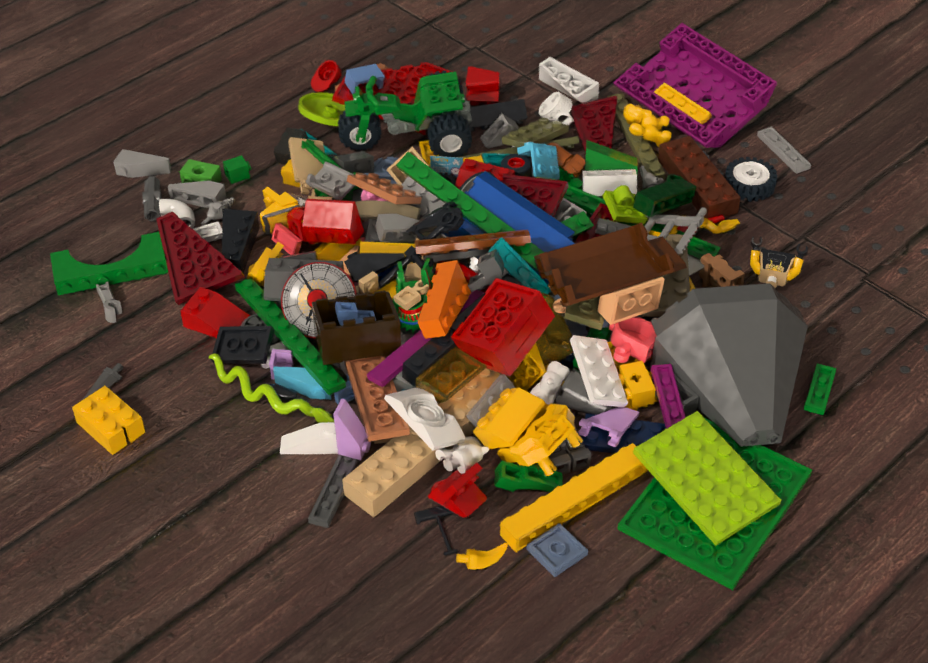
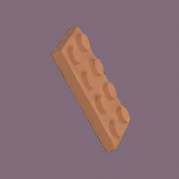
M357 172L356 175H348L346 182L394 204H421L422 197L416 195L415 191L405 190L399 184H391V180L380 179L377 174L369 173L366 175Z

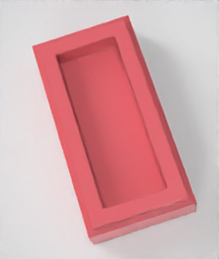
M281 223L275 224L271 240L276 244L279 242L284 245L283 249L290 255L299 254L302 240Z

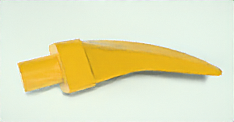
M503 543L489 551L467 549L466 554L456 555V562L466 563L468 569L474 570L489 567L504 555L508 544Z

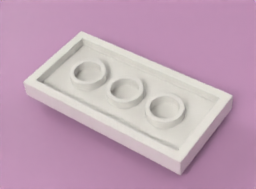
M573 335L570 342L590 403L624 408L628 404V400L607 340Z

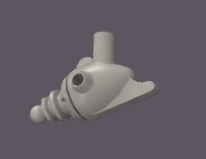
M644 166L640 167L643 190L664 183L663 178L655 177L652 173L647 172Z
M231 197L223 201L209 203L207 218L201 225L204 226L212 220L222 219L223 209H230L235 199Z

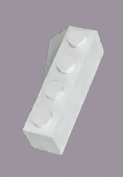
M551 57L539 64V80L581 103L598 99L599 83Z

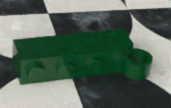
M669 174L665 183L638 191L634 198L633 208L648 217L655 216L692 202L697 186L679 175Z

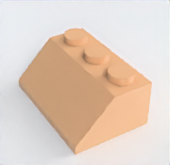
M660 277L600 296L597 311L612 325L657 310L665 279Z

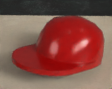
M332 60L322 63L311 80L312 89L316 92H324L332 84L338 82L342 75L340 66Z

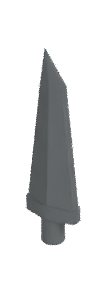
M117 363L113 369L106 367L83 399L103 386L110 389L122 379L119 373L122 371L123 366Z

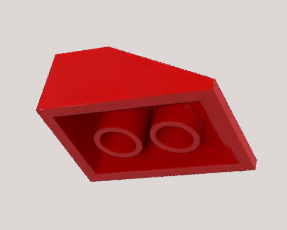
M203 287L196 291L180 311L183 327L217 338L220 327L241 326L242 322L250 316L219 293Z

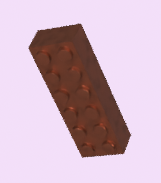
M691 136L659 145L658 161L668 174L679 175L697 186L691 203L698 212L703 207L707 209L704 218L719 215L727 217L738 213L740 196Z

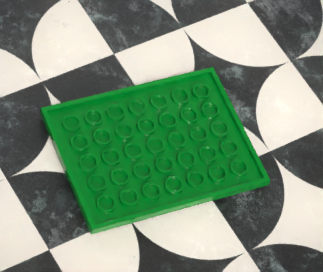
M706 419L781 499L780 505L723 542L715 545L654 477L619 522L617 530L734 590L811 476L812 469L762 445L741 447L714 422Z

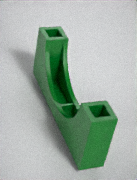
M159 232L141 235V243L131 255L110 264L90 265L81 263L70 255L69 250L50 253L54 283L58 295L96 288V284L103 285L105 282L113 285L168 273Z

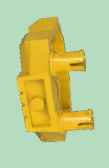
M545 404L513 446L499 448L497 454L502 461L509 463L517 462L522 466L538 463L544 474L550 476L554 473L552 469L554 471L557 470V467L549 458L554 450L566 438L573 448L579 446L583 439L575 430V416L566 405Z

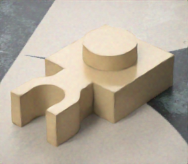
M419 280L415 283L414 287L407 286L394 295V301L405 310H409L422 300L421 295L426 294L430 290L429 285L423 286L422 280Z

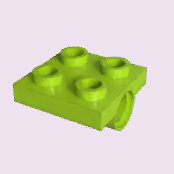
M621 185L614 191L605 190L602 195L613 220L617 222L645 224L647 221L646 215L633 208L636 194H632L626 185Z

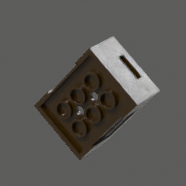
M386 290L374 292V294L363 293L352 297L341 296L335 297V299H318L312 302L314 333L323 365L362 358L389 356L401 346L400 319L390 293L386 292ZM336 302L355 303L357 310L373 311L375 316L364 317L363 323L357 324L355 319L343 320V326H341L335 311Z

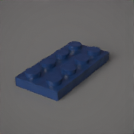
M586 413L585 419L593 417L595 414ZM635 420L622 435L617 447L608 445L611 439L609 431L592 426L589 434L586 437L582 436L585 448L591 451L615 454L622 447H627L632 443L639 446L666 430V427L663 423Z

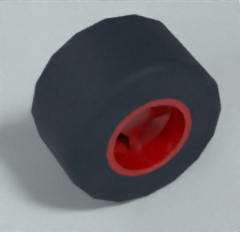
M510 154L502 159L501 167L515 170V175L532 176V162L527 156Z

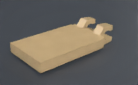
M290 137L288 143L295 182L300 183L301 194L308 195V189L311 190L312 187L307 185L305 180H307V176L310 173L315 176L323 168V164L307 149L301 148L302 141L306 142V139ZM312 140L315 142L314 145L325 153L323 141Z

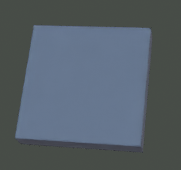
M560 523L527 544L526 548L554 577L588 555V550Z

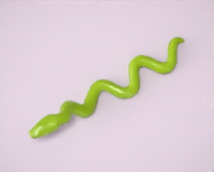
M216 353L209 356V359L214 360L218 377L223 383L229 384L237 376L239 377L242 394L248 401L256 402L265 394L272 408L279 414L287 415L299 409L305 415L314 417L318 423L334 422L329 412L322 408H314L303 399H293L283 403L274 388L269 384L259 385L253 392L249 374L243 367L235 366L227 374L221 357Z

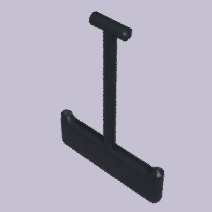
M442 505L416 511L414 516L417 524L437 519L448 550L443 555L457 553V549H451L440 517L455 513Z

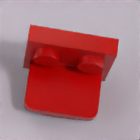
M475 463L463 474L457 469L447 479L436 482L427 497L460 517L467 518L487 500L486 495L474 483L479 478L477 474L483 468L478 463Z

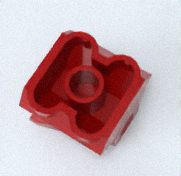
M468 66L466 100L469 101L470 105L499 103L500 72Z

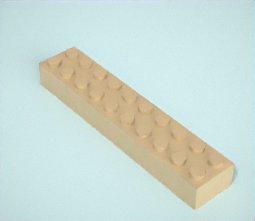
M482 366L437 402L444 413L455 417L465 437L471 436L474 430V425L466 415L501 375ZM410 426V435L392 438L342 479L344 495L372 517L378 515L440 462L436 457V450L433 451ZM454 445L445 448L451 450Z

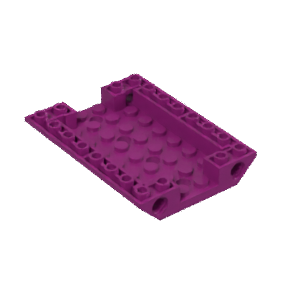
M683 23L678 25L659 42L661 51L642 67L635 63L613 82L614 86L660 117H669L670 124L686 135L691 136L692 139L706 148H718L727 142L767 106L777 85L775 80ZM663 83H666L709 111L712 117L702 125L654 93V91ZM705 99H711L709 102H703ZM731 114L735 115L734 117H729V118L727 117L728 115H731Z

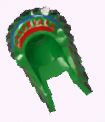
M426 258L421 269L423 286L428 284L429 289H432L434 283L431 280L433 275H436L433 258ZM401 261L397 262L396 294L407 286L414 287L415 283L418 282L415 280L405 282ZM427 293L421 295L422 300L409 310H405L395 303L393 298V303L400 319V331L403 334L415 335L421 330L418 325V319L423 304L427 303Z

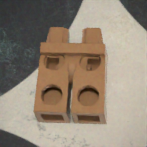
M708 253L701 257L700 262L704 265V268L699 271V277L703 279L702 286L704 288L740 286L744 284L745 273L741 270H733L720 254L713 257Z

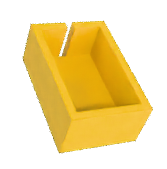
M103 386L72 407L77 424L112 455L127 446L123 428L126 430L129 442H133L145 433L142 417L106 386Z

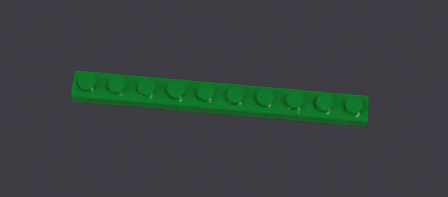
M407 152L396 165L399 170L442 202L453 201L463 212L462 216L485 234L515 231L410 152ZM532 242L526 243L524 246L510 245L531 268L538 272L534 256L544 253V251Z
M570 185L564 195L565 199L590 214L595 212L600 203L606 205L604 199ZM618 222L630 226L636 225V223ZM655 223L651 230L661 233L666 225ZM677 230V234L684 235V232ZM694 236L687 243L688 254L699 259L708 253L715 257L720 251V247Z
M252 277L235 284L236 291L267 326L274 328V334L288 350L292 351L294 357L328 395L346 388L344 379L330 364L323 365L320 353L295 325L290 324L285 319L279 307L273 301L264 300V291Z

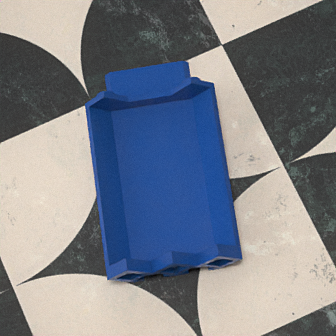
M486 171L474 179V184L468 192H464L515 231L528 229L531 242L544 252L576 244L572 239L575 233L573 230ZM464 217L465 221L458 230L442 233L447 237L485 234ZM546 278L543 279L547 284H549V281Z

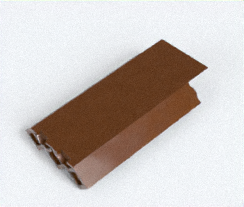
M643 223L534 256L539 275L542 279L546 278L549 281L548 287L554 295L561 297L560 303L563 307L687 268L686 263L663 236L648 241V233Z

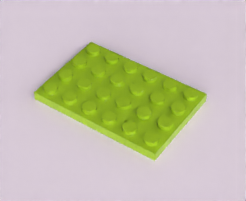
M698 411L650 438L633 450V454L715 545L723 542L781 503V499Z

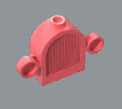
M636 316L609 326V330L612 331L611 343L616 348L613 355L616 361L626 363L629 361V357L632 356L645 363L652 356L655 337L657 336L651 321Z

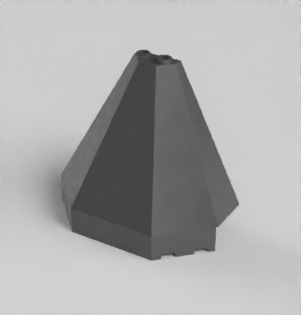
M770 283L692 289L687 293L688 297L681 302L676 301L665 310L666 313L660 318L655 317L651 320L657 336L655 337L651 366L671 364L674 374L699 396L697 408L741 447L781 443L808 327L797 307H794L784 295L777 292Z

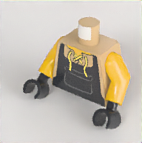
M754 236L752 237L750 244L753 250H751L750 266L754 273L758 275L759 282L770 283L776 288L777 285L785 286L787 281H791L799 275L804 261L802 258L808 253L807 246L806 250L801 252L799 251L801 244L797 245L798 256L796 258L795 254L762 248L758 251L763 241L762 237H760L758 244L754 243Z

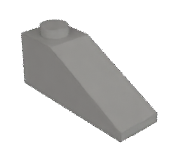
M122 149L113 161L116 175L135 178L171 173L170 160L166 157Z
M198 181L168 185L170 199H176L187 204L209 208V203L226 199L225 185L222 183Z
M378 214L375 229L379 241L386 243L415 242L417 235H409L406 231L412 225L419 222V220L399 214Z

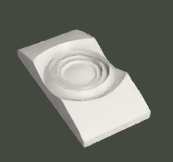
M416 387L385 395L384 399L433 451L465 441L466 438L455 417L443 412L433 394Z

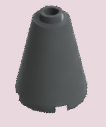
M574 368L561 387L562 395H558L555 404L566 405L570 409L595 415L613 408V406L590 403L581 373Z

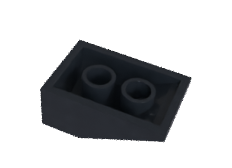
M354 252L347 256L348 260L344 261L353 281L359 282L358 280L372 271L377 274L397 264L406 255L404 253Z

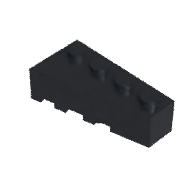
M223 209L222 255L244 273L260 228L258 212Z

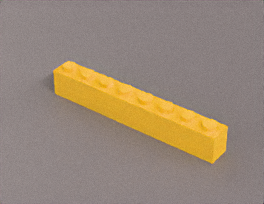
M632 443L627 447H622L617 453L604 458L599 464L589 467L584 473L574 476L569 482L556 487L549 494L539 497L529 506H524L516 514L506 517L500 523V536L515 552H518L560 523L562 525L648 472V469L633 454V450L637 446Z

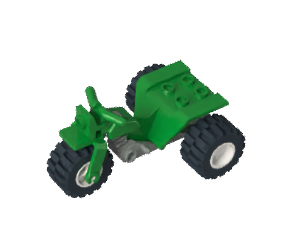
M437 71L436 74L431 73L429 76L422 77L418 83L413 105L400 103V99L394 94L377 93L374 95L373 86L377 78L376 76H371L366 85V93H363L359 86L355 87L356 93H353V100L344 102L345 110L340 115V120H338L340 141L344 143L346 148L349 147L350 150L366 151L367 148L371 149L373 145L378 144V140L381 139V126L378 115L383 116L384 122H387L388 131L392 135L428 129L430 149L436 156H463V153H467L469 151L468 148L472 146L469 125L472 122L469 112L470 105L469 101L464 99L462 83L458 79L457 72L447 73L442 71L439 73Z

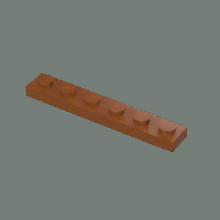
M527 229L415 240L416 254L422 256L430 255L433 252L446 254L453 250L466 252L474 248L478 250L488 249L500 238H503L509 245L515 244V246H524L526 243H531V238Z

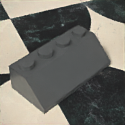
M269 258L265 269L264 300L281 301L282 291L288 278L297 269L306 264L326 262L344 271L343 261Z

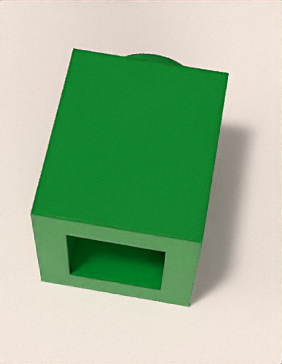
M242 155L223 161L224 173L230 184L250 178V163L245 161Z

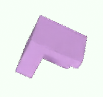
M272 349L269 362L272 380H275L274 366L294 367L291 350Z

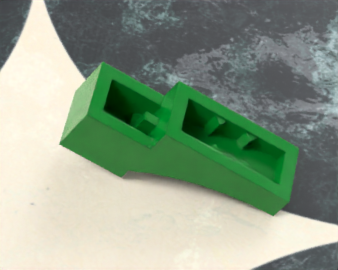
M501 461L495 469V487L512 492L518 489L552 492L556 487L562 486V473L552 470L554 473L546 476L538 465L519 466Z

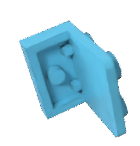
M526 142L524 146L517 148L518 155L530 156L532 158L533 175L535 178L558 180L560 178L556 146Z

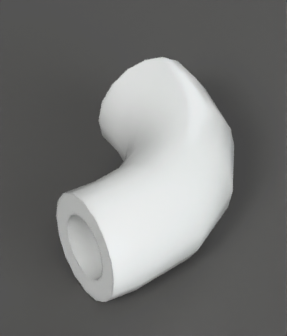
M176 199L159 200L161 216L174 212L191 229L195 226L193 210L186 203Z

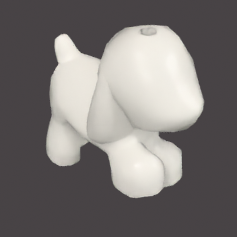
M552 361L548 365L547 372L543 375L541 382L532 388L530 393L550 405L558 395H562L561 384L569 375V368L558 361Z
M467 436L463 443L454 445L451 450L441 448L436 450L435 453L439 461L445 459L443 466L447 471H453L457 468L463 474L483 458V455L489 451V447H481V443L477 438Z

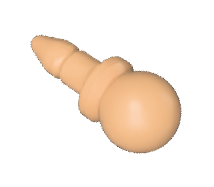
M561 298L554 301L552 308L555 312L562 314L565 313L566 307L561 305Z

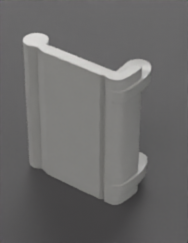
M327 161L315 176L310 173L307 176V180H305L310 187L336 200H342L355 186L346 182L348 175L354 174Z

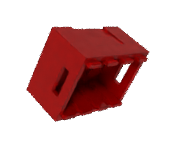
M496 278L486 290V294L464 323L462 322L451 338L468 362L511 377L555 315L539 290Z

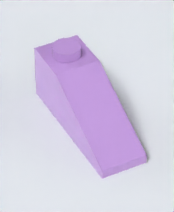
M341 399L333 413L338 454L362 460L364 454L368 453L371 442L368 441L363 424L345 399Z

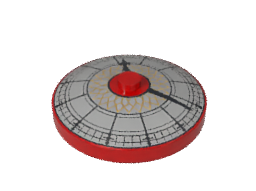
M326 262L306 264L297 269L285 283L281 296L282 311L285 319L290 324L295 325L304 336L316 339L312 302L318 299L328 298L330 300L341 296L352 297L357 294V290L350 276L341 268Z

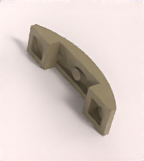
M366 200L356 202L360 219L364 222H368L370 218L377 220L378 214H399L418 220L421 211L418 207L394 204L388 201Z

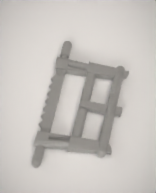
M701 208L696 216L657 214L648 217V222L644 227L647 233H649L655 223L666 224L659 237L663 236L665 239L674 226L688 227L674 249L680 255L683 254V250H686L685 247L688 246L687 243L693 238L692 235H695V231H698L697 227L700 228L703 224L707 209ZM648 234L647 239L649 241L659 237Z

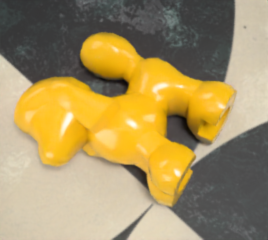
M627 104L624 107L623 116L626 122L630 124L629 131L631 134L642 136L643 139L654 142L658 147L660 144L670 141L672 133L668 130L662 131L663 126H668L669 117L661 116L657 118L652 114L651 110L643 109L640 105Z

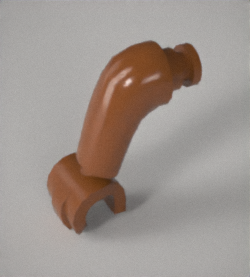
M556 142L547 144L556 146L558 166L562 167L564 171L577 178L585 170L583 166L586 162L580 155H572Z

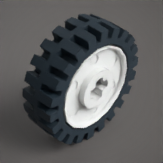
M742 157L739 158V161L735 159L729 163L724 178L740 196V200L744 201L746 198L749 202L752 199L756 202L759 201V198L765 200V197L769 198L774 193L777 171L769 162L766 161L764 163L763 159L757 161L755 157H753V160L750 157H746V160H744Z

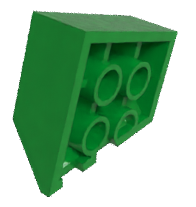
M587 140L585 171L635 169L638 174V158Z

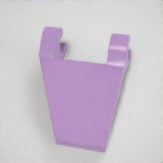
M616 407L588 419H581L579 426L582 427L578 433L586 437L592 426L607 430L611 437L608 445L617 447L622 435L639 416V412L627 407Z

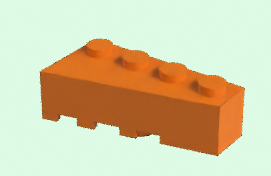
M458 260L437 263L435 269L438 272L437 275L432 277L431 282L434 284L432 289L427 292V303L423 304L418 319V325L425 339L446 336L471 294Z

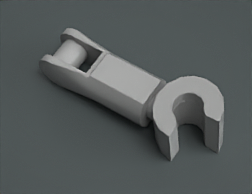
M105 282L103 285L96 284L97 293L103 302L105 319L110 323H115V313L118 315L123 314L121 302L115 300L108 282Z

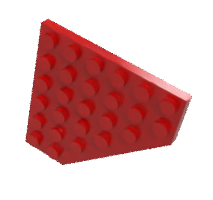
M428 62L421 63L420 66L415 67L413 65L402 66L398 70H393L392 68L381 70L385 76L383 88L379 89L374 84L373 93L374 95L377 93L394 94L400 99V103L413 105L418 83L422 77L429 76L431 73L436 74L437 71L439 73L442 71L447 73L452 71ZM345 77L332 97V101L345 105V101L353 100V94L345 84ZM367 83L358 84L363 93H366ZM427 129L415 132L425 135Z

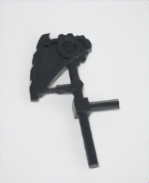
M453 201L447 202L443 207L437 208L431 214L424 216L406 232L409 235H417L419 240L436 239L443 232L449 233V231L458 230L465 221L462 216L463 212ZM426 232H431L428 236H424L422 234ZM413 246L409 247L404 252L406 257L401 261L403 269L410 262L416 263L422 269L425 263L422 256L416 254ZM397 265L379 282L380 289L396 277Z

